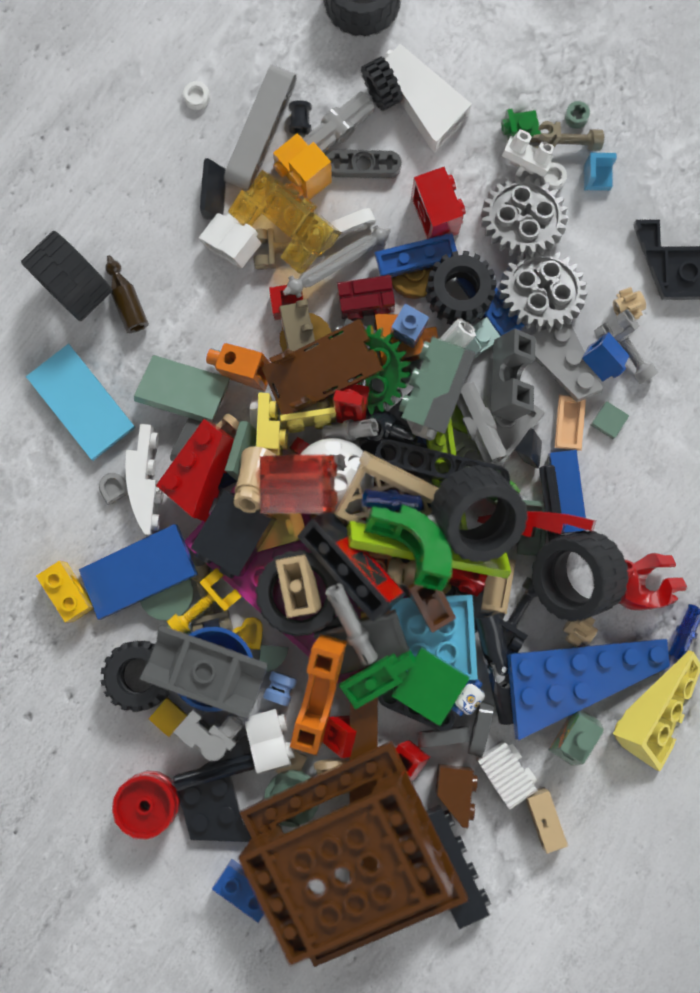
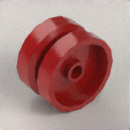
M147 770L135 774L118 788L113 798L112 813L115 823L123 833L135 839H149L161 834L174 821L180 809V800L173 780L169 776L159 771ZM146 801L150 804L148 809L143 805Z

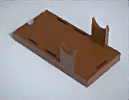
M360 319L295 351L286 349L282 353L270 357L271 363L261 367L282 415L302 411L333 396L336 390L343 391L384 371L375 350H368L366 342L370 341V338ZM363 374V376H361V377H359V378H357V379H355V380H353V381H351V382L349 381V380H351V379H353V378H355V377H357V376ZM338 386V388H336V389H334V390H332V391H330V392H328V393H326V394L324 393V392H326V391H328V390H330V389H332V388Z

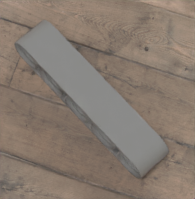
M270 65L227 165L224 176L225 182L249 191L252 189L295 87L296 73L274 65Z

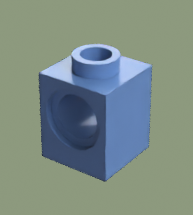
M404 304L391 326L390 333H393L394 338L414 349L427 327L429 317Z

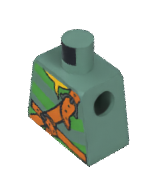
M580 710L568 716L548 750L572 766L583 765L603 734L604 728L598 719L584 710Z

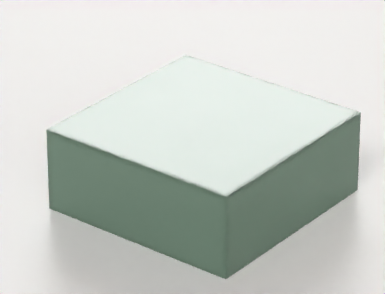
M606 401L592 421L591 426L614 439L630 415Z

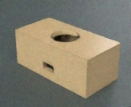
M545 787L538 789L537 792L525 800L542 849L548 854L568 847L549 790Z

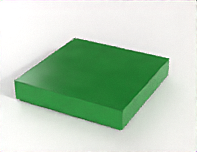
M421 647L415 656L416 665L406 670L408 676L403 679L401 684L397 685L392 693V697L440 726L466 686L470 676Z

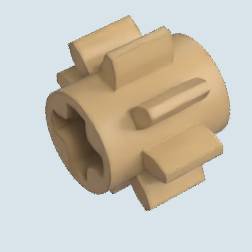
M629 287L616 294L617 299L613 300V309L616 316L627 309L633 314L635 320L643 316L642 311L646 309V301L640 291L633 293L632 288Z
M590 617L582 621H567L563 627V631L568 634L565 640L575 647H579L581 643L588 646L598 631L597 628L592 626L596 620Z

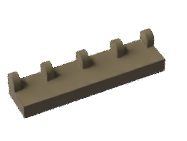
M306 299L299 300L295 304L279 307L286 344L289 350L295 351L315 341L313 325L311 324L308 310V301ZM326 398L301 412L326 409L330 407V404Z

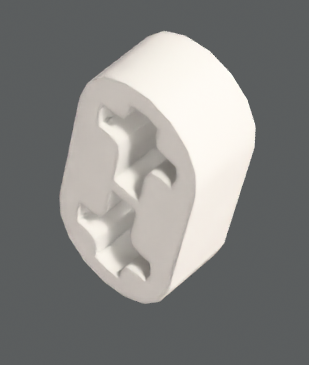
M365 208L332 221L325 227L330 241L335 242L372 227L376 223V219L371 208Z

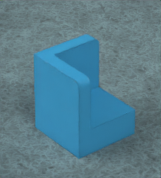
M617 153L589 154L584 164V190L610 191L612 189V166L617 159Z

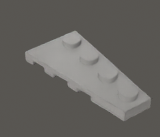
M534 405L533 412L513 421L499 416L495 417L496 431L506 449L507 457L494 465L503 466L528 430L530 428L533 429L544 416V411ZM470 437L463 443L461 442L455 446L457 456L484 462L475 441L471 440Z

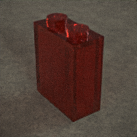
M334 455L260 456V513L335 512L338 502V494L335 490V477L338 469Z

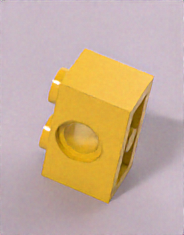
M58 561L36 575L65 623H73L94 609L87 592L68 562Z

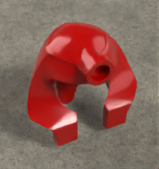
M651 553L635 563L625 560L629 578L626 585L627 590L618 604L630 610L641 611L663 608L676 603L678 597L673 595V593L686 591L687 589L683 578L663 579L657 591H650L645 585L648 575L655 568L676 567L673 556Z

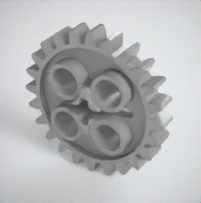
M528 175L525 178V182H521L519 176H516L514 183L506 178L504 187L497 183L495 191H489L488 198H485L483 203L481 226L486 227L485 236L493 235L491 244L500 243L499 251L507 247L509 248V256L514 251H518L519 258L523 257L524 252H528L530 258H533L535 250L539 254L544 255L546 248L552 250L554 244L560 242L567 227L565 225L568 221V216H566L568 207L562 206L564 197L556 198L557 189L548 190L549 182L541 186L540 178H537L532 183ZM539 212L545 213L547 216L540 215ZM502 218H508L510 221H505ZM524 231H528L533 235H527L524 233Z
M549 249L546 250L544 255L539 254L535 250L533 258H530L528 252H525L523 259L516 256L514 264L509 262L507 271L503 272L499 289L502 290L499 298L504 300L503 309L511 308L508 316L513 317L517 315L516 324L526 321V329H529L533 324L536 325L537 332H540L542 326H545L547 331L551 332L553 325L559 330L562 329L564 322L570 325L573 317L577 318L580 310L583 309L585 305L584 300L588 293L584 291L587 282L581 281L584 273H575L578 264L569 266L570 257L561 260L559 259L560 252H557L554 257L550 256ZM545 273H551L554 277L547 276ZM524 281L529 283L530 285L526 286L521 284V282ZM556 295H562L565 299H559ZM531 304H538L542 308H535Z

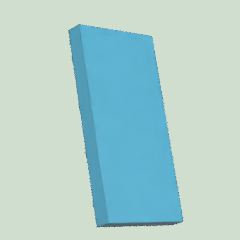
M69 343L26 376L92 461L136 428Z

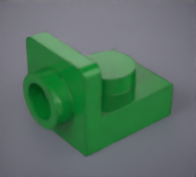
M512 108L507 109L504 119H501L502 133L507 135L508 140L510 136L514 137L519 130L529 133L531 139L534 135L541 134L540 130H537L539 122L536 110L514 114Z

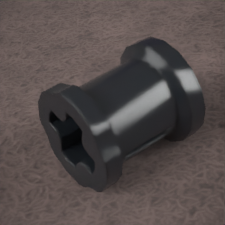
M304 100L290 102L288 105V110L291 112L289 132L292 134L298 133L299 135L309 134L312 131L311 124H309V112L312 110V104Z

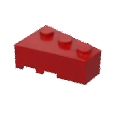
M203 419L156 486L191 517L206 522L210 515L209 511L213 500L219 495L220 490H218V486L223 473H227L225 468L234 438L219 426Z

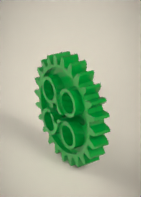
M369 325L366 332L370 341L366 342V345L370 346V350L373 349L375 352L382 351L387 356L386 364L382 365L384 371L365 380V386L369 387L367 408L372 415L375 413L376 406L383 412L386 409L385 402L393 406L395 400L392 396L402 397L403 394L398 388H406L408 386L402 378L409 377L411 373L403 370L410 362L402 361L401 358L407 351L399 352L397 349L402 342L398 341L393 344L391 342L393 333L384 337L382 327L374 333L373 326ZM374 378H378L384 383V390L382 392L373 389L372 380ZM364 380L361 381V382H359V383H357V384H358V385H363Z

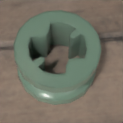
M581 101L571 103L565 114L567 125L574 129L584 127L590 115L588 105ZM574 110H578L579 114L583 113L581 119H576V115L572 116Z

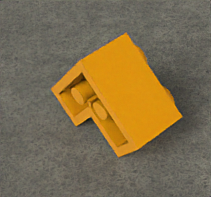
M298 133L273 152L274 169L281 177L286 176L290 180V186L297 196H303L309 201L332 183L331 161L315 142L308 146Z

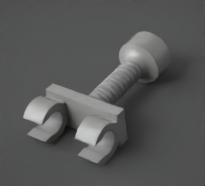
M627 309L616 317L618 324L624 330L613 335L609 325L604 323L594 332L597 339L609 332L622 345L636 367V373L634 374L639 384H642L655 376L658 371L653 363H644L643 358H641L640 354H638L639 352L632 345L631 340H629L628 334L635 331L640 325L635 321L633 314Z

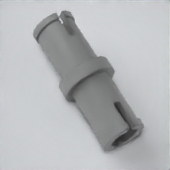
M375 418L361 421L349 419L341 424L324 425L322 437L323 439L340 438L351 442L360 437L376 436L378 423Z

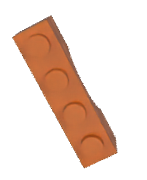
M320 634L314 643L307 668L308 682L306 692L295 722L290 748L313 755L318 754L322 746L328 717H330L347 641Z

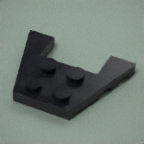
M660 219L635 220L633 223L634 229L661 300H700V246H661Z
M245 735L237 741L230 751L227 750L220 759L209 761L202 767L252 754L248 736ZM231 776L183 790H177L190 840L250 842L252 838L240 815L241 809Z

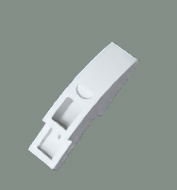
M140 424L137 451L126 450V484L136 520L143 533L150 536L155 533V530L159 531L161 516L157 514L158 503L162 504L164 494L156 486L158 481L150 479V476L155 474L156 460L152 459L153 449L158 448L159 434L155 433L156 429L152 425Z

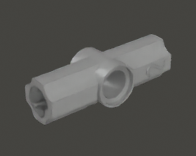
M360 91L340 108L335 107L328 111L322 118L321 124L307 134L303 140L308 146L315 142L321 151L325 153L334 144H341L353 134L356 126L375 111V106L370 97Z
M474 382L464 384L457 400V405L464 417L462 420L471 440L475 441L483 461L490 464L498 463L507 457V453L497 434V426L489 408H485Z

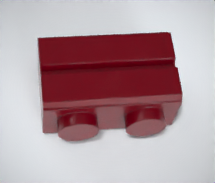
M391 275L337 282L342 319H349L351 321L363 320V316L374 315L375 318V314H390V312L395 311Z

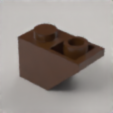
M438 764L435 792L463 828H469V820L474 821L475 804L471 803L472 792L477 791L478 776L473 775L474 770L471 767Z

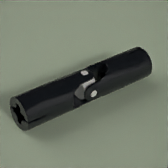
M486 611L475 615L474 619L482 653L487 660V671L499 723L501 725L513 724L507 644L499 611ZM495 676H505L504 680L498 684Z

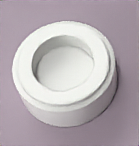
M193 81L188 83L183 90V98L189 108L201 110L208 105L210 94L204 83Z
M551 163L545 177L539 176L540 184L543 186L549 182V191L559 190L567 179L565 168L559 163Z

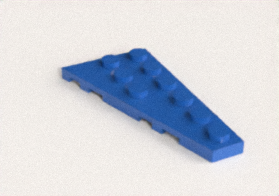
M667 639L507 654L515 739L521 740L670 667Z

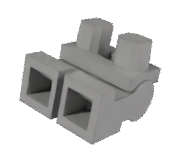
M194 708L173 733L190 748L196 744L207 760H218L236 744L238 738L235 735L240 731L244 723L231 713L223 723L217 720L211 727L202 719L206 712Z

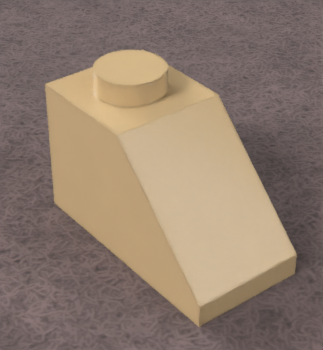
M300 555L276 560L287 618L314 613L321 609L317 581L306 556Z

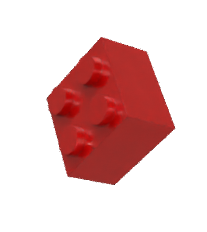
M445 166L415 176L413 179L411 199L427 239L452 233L453 236L458 235L461 224H463V217L466 214L462 199H457L454 192L456 190L455 180L452 174H447Z

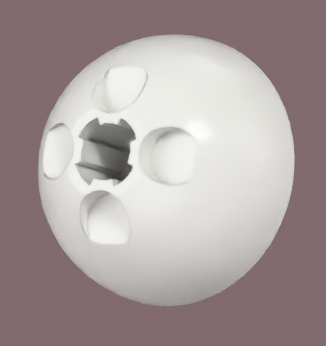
M340 438L322 439L308 446L296 460L292 473L294 491L303 505L317 514H322L329 510L335 514L361 464L359 460L364 451L354 443ZM367 473L364 474L360 482L362 492L373 488L374 476ZM371 495L364 497L365 502L369 500ZM360 499L351 501L345 512L352 514L362 507Z

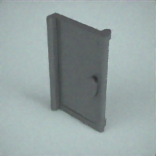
M396 609L390 610L374 622L368 616L359 619L362 627L366 628L369 632L368 639L378 658L371 664H368L367 659H365L367 664L362 665L354 647L347 642L340 675L365 669L393 653L398 657L410 650ZM342 624L323 628L314 633L315 639L320 634L347 641V633Z

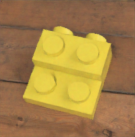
M258 393L256 447L272 451L281 461L283 450L288 449V434L286 429L282 428L280 421H278L279 410L278 406H276V401L272 400L270 393Z

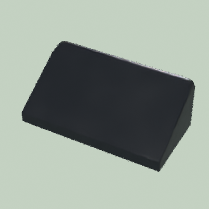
M205 158L203 162L200 211L204 219H213L217 213L224 215L226 182L224 181L226 169L209 158Z

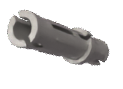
M337 584L338 589H336L335 585L329 587L325 594L329 598L347 633V642L354 647L362 665L367 664L365 659H367L368 664H371L378 658V655L368 639V630L362 627L343 589V585Z

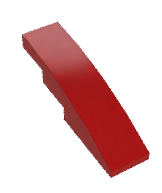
M529 511L527 512L526 528L522 535L534 537L537 528L564 534L566 524L594 531L597 520L570 514ZM492 515L479 516L477 522L484 524Z

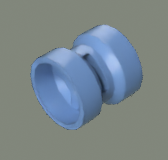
M272 671L269 678L271 683L269 688L265 689L263 698L289 706L291 701L290 692L291 689L295 688L298 679Z

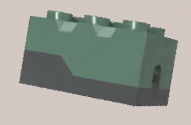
M432 337L430 343L425 341L419 359L424 360L421 369H414L409 385L414 386L410 396L404 395L399 411L404 412L402 418L407 420L412 434L430 441L435 439L437 431L445 434L476 354L475 352Z

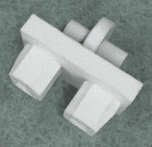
M519 130L514 137L510 136L502 156L509 159L510 164L518 167L515 175L520 177L523 171H526L532 175L535 172L545 177L553 159L554 146L545 141L541 142L538 148L529 145L531 136L523 130Z

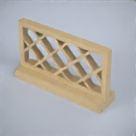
M364 451L359 460L361 464L335 511L337 516L347 521L366 524L372 508L367 509L364 497L379 492L382 505L377 506V508L388 509L399 504L408 506V501L419 498L422 500L424 507L419 512L428 516L431 515L432 509L428 507L427 503L431 504L434 494L439 487ZM367 473L374 476L377 487L362 492L360 482L364 474ZM380 480L386 483L381 485ZM391 487L398 488L401 498L386 503L383 490ZM404 491L409 493L410 495L405 496ZM360 499L363 512L354 515L345 512L351 501Z

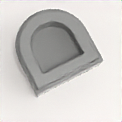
M108 473L101 478L99 491L107 505H111L128 495L126 480L121 475Z

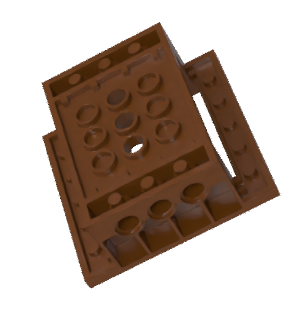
M392 741L240 811V815L252 839L238 856V860L289 966L310 958L314 967L468 901V895ZM377 779L371 795L292 831L283 833L280 822ZM366 856L374 857L378 862V867L374 870H369L364 867L362 859ZM339 868L347 869L351 873V879L349 881L339 880L336 876V870ZM310 881H321L324 884L325 891L322 893L312 891L309 885Z

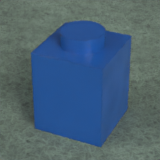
M608 332L588 346L582 359L603 382L611 376L616 378L621 375L626 369L625 364L630 355Z

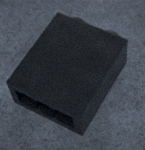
M224 490L192 544L191 549L197 552L195 556L207 564H210L212 561L219 565V571L230 578H234V576L241 577L246 573L277 519L261 509L256 510L254 513L243 512L234 505L235 493Z

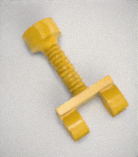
M216 568L200 582L208 592L207 595L192 606L186 614L184 613L182 616L175 614L167 623L171 629L187 634L190 631L188 627L189 622H192L202 611L204 612V609L206 610L211 606L213 602H217L225 612L242 596L234 589L225 598H221L212 587L213 584L224 576Z

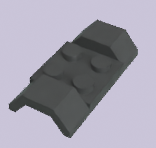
M160 625L155 646L149 662L141 674L140 680L248 719L257 699L268 664Z

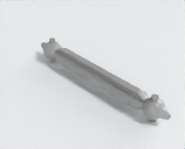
M376 225L373 227L372 235L363 236L306 270L300 275L299 279L293 276L288 277L289 282L283 294H292L299 298L302 296L303 288L315 285L373 250L376 244L384 247L387 236L391 232L390 228L382 229Z

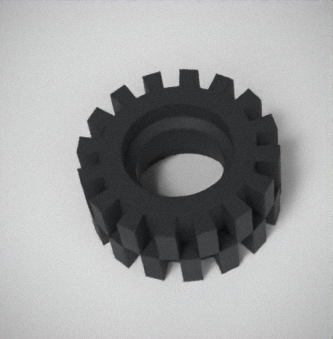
M380 56L361 67L362 78L365 81L364 84L368 88V93L372 96V100L376 103L378 109L380 108L381 111H385L402 101L401 87L397 83L398 79L394 76L393 69L390 68L388 61L384 57Z

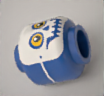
M469 680L451 709L460 716L463 714L472 715L485 698L484 692L480 689L483 683L479 680Z

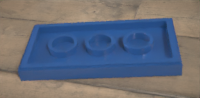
M177 524L171 525L79 569L98 620L109 617L198 575Z

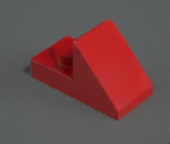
M355 384L343 391H335L333 403L337 422L343 423L349 419L354 421L365 420L369 387Z

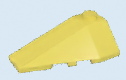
M689 650L635 701L625 711L623 717L615 726L613 735L620 745L657 771H661L674 747L676 739L672 738L676 723H682L685 715L682 714L684 700L691 698L700 674V662L693 651Z

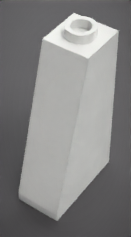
M399 44L394 51L390 49L384 58L388 61L390 68L393 69V74L397 77V83L401 87V105L430 149L436 152L469 116L472 104L404 46Z

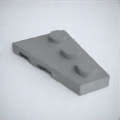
M564 322L561 330L553 325L551 332L544 329L531 334L536 337L535 361L541 367L544 366L555 377L554 380L576 402L602 392L603 387L597 375L582 359L585 351L571 324L568 325Z

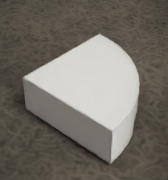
M254 395L250 405V424L257 430L258 395Z

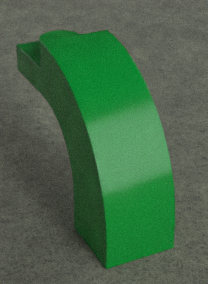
M405 505L401 506L398 513L386 508L373 507L367 518L364 531L392 538L403 543L412 552L416 561L414 584L442 591L451 577L452 555L447 539L439 527L423 513Z

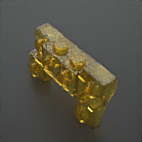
M261 170L248 192L241 190L228 213L243 226L248 224L251 227L261 214L267 217L292 239L280 258L295 271L302 274L319 255L334 245L342 232L315 211L317 206L306 198L302 200L298 197L299 191L288 183L284 185L271 173Z

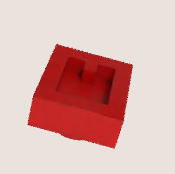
M350 716L328 717L322 743L340 758H349L351 756L357 731L350 727Z

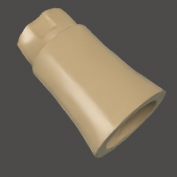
M249 447L243 450L241 454L234 505L243 512L254 513L261 508L262 502L265 500L271 479L279 466V459L272 451L262 447Z

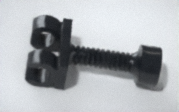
M529 577L522 584L524 594L517 603L518 606L514 608L513 613H511L512 615L508 618L509 620L504 621L501 619L502 626L515 634L507 646L514 653L519 652L528 637L527 634L517 629V624L526 612L525 610L530 605L529 603L533 600L532 598L538 597L533 588V581Z

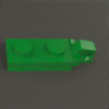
M411 650L398 657L394 653L385 656L341 682L339 687L354 709H358L401 684L403 679L408 676L406 670L416 665V657Z

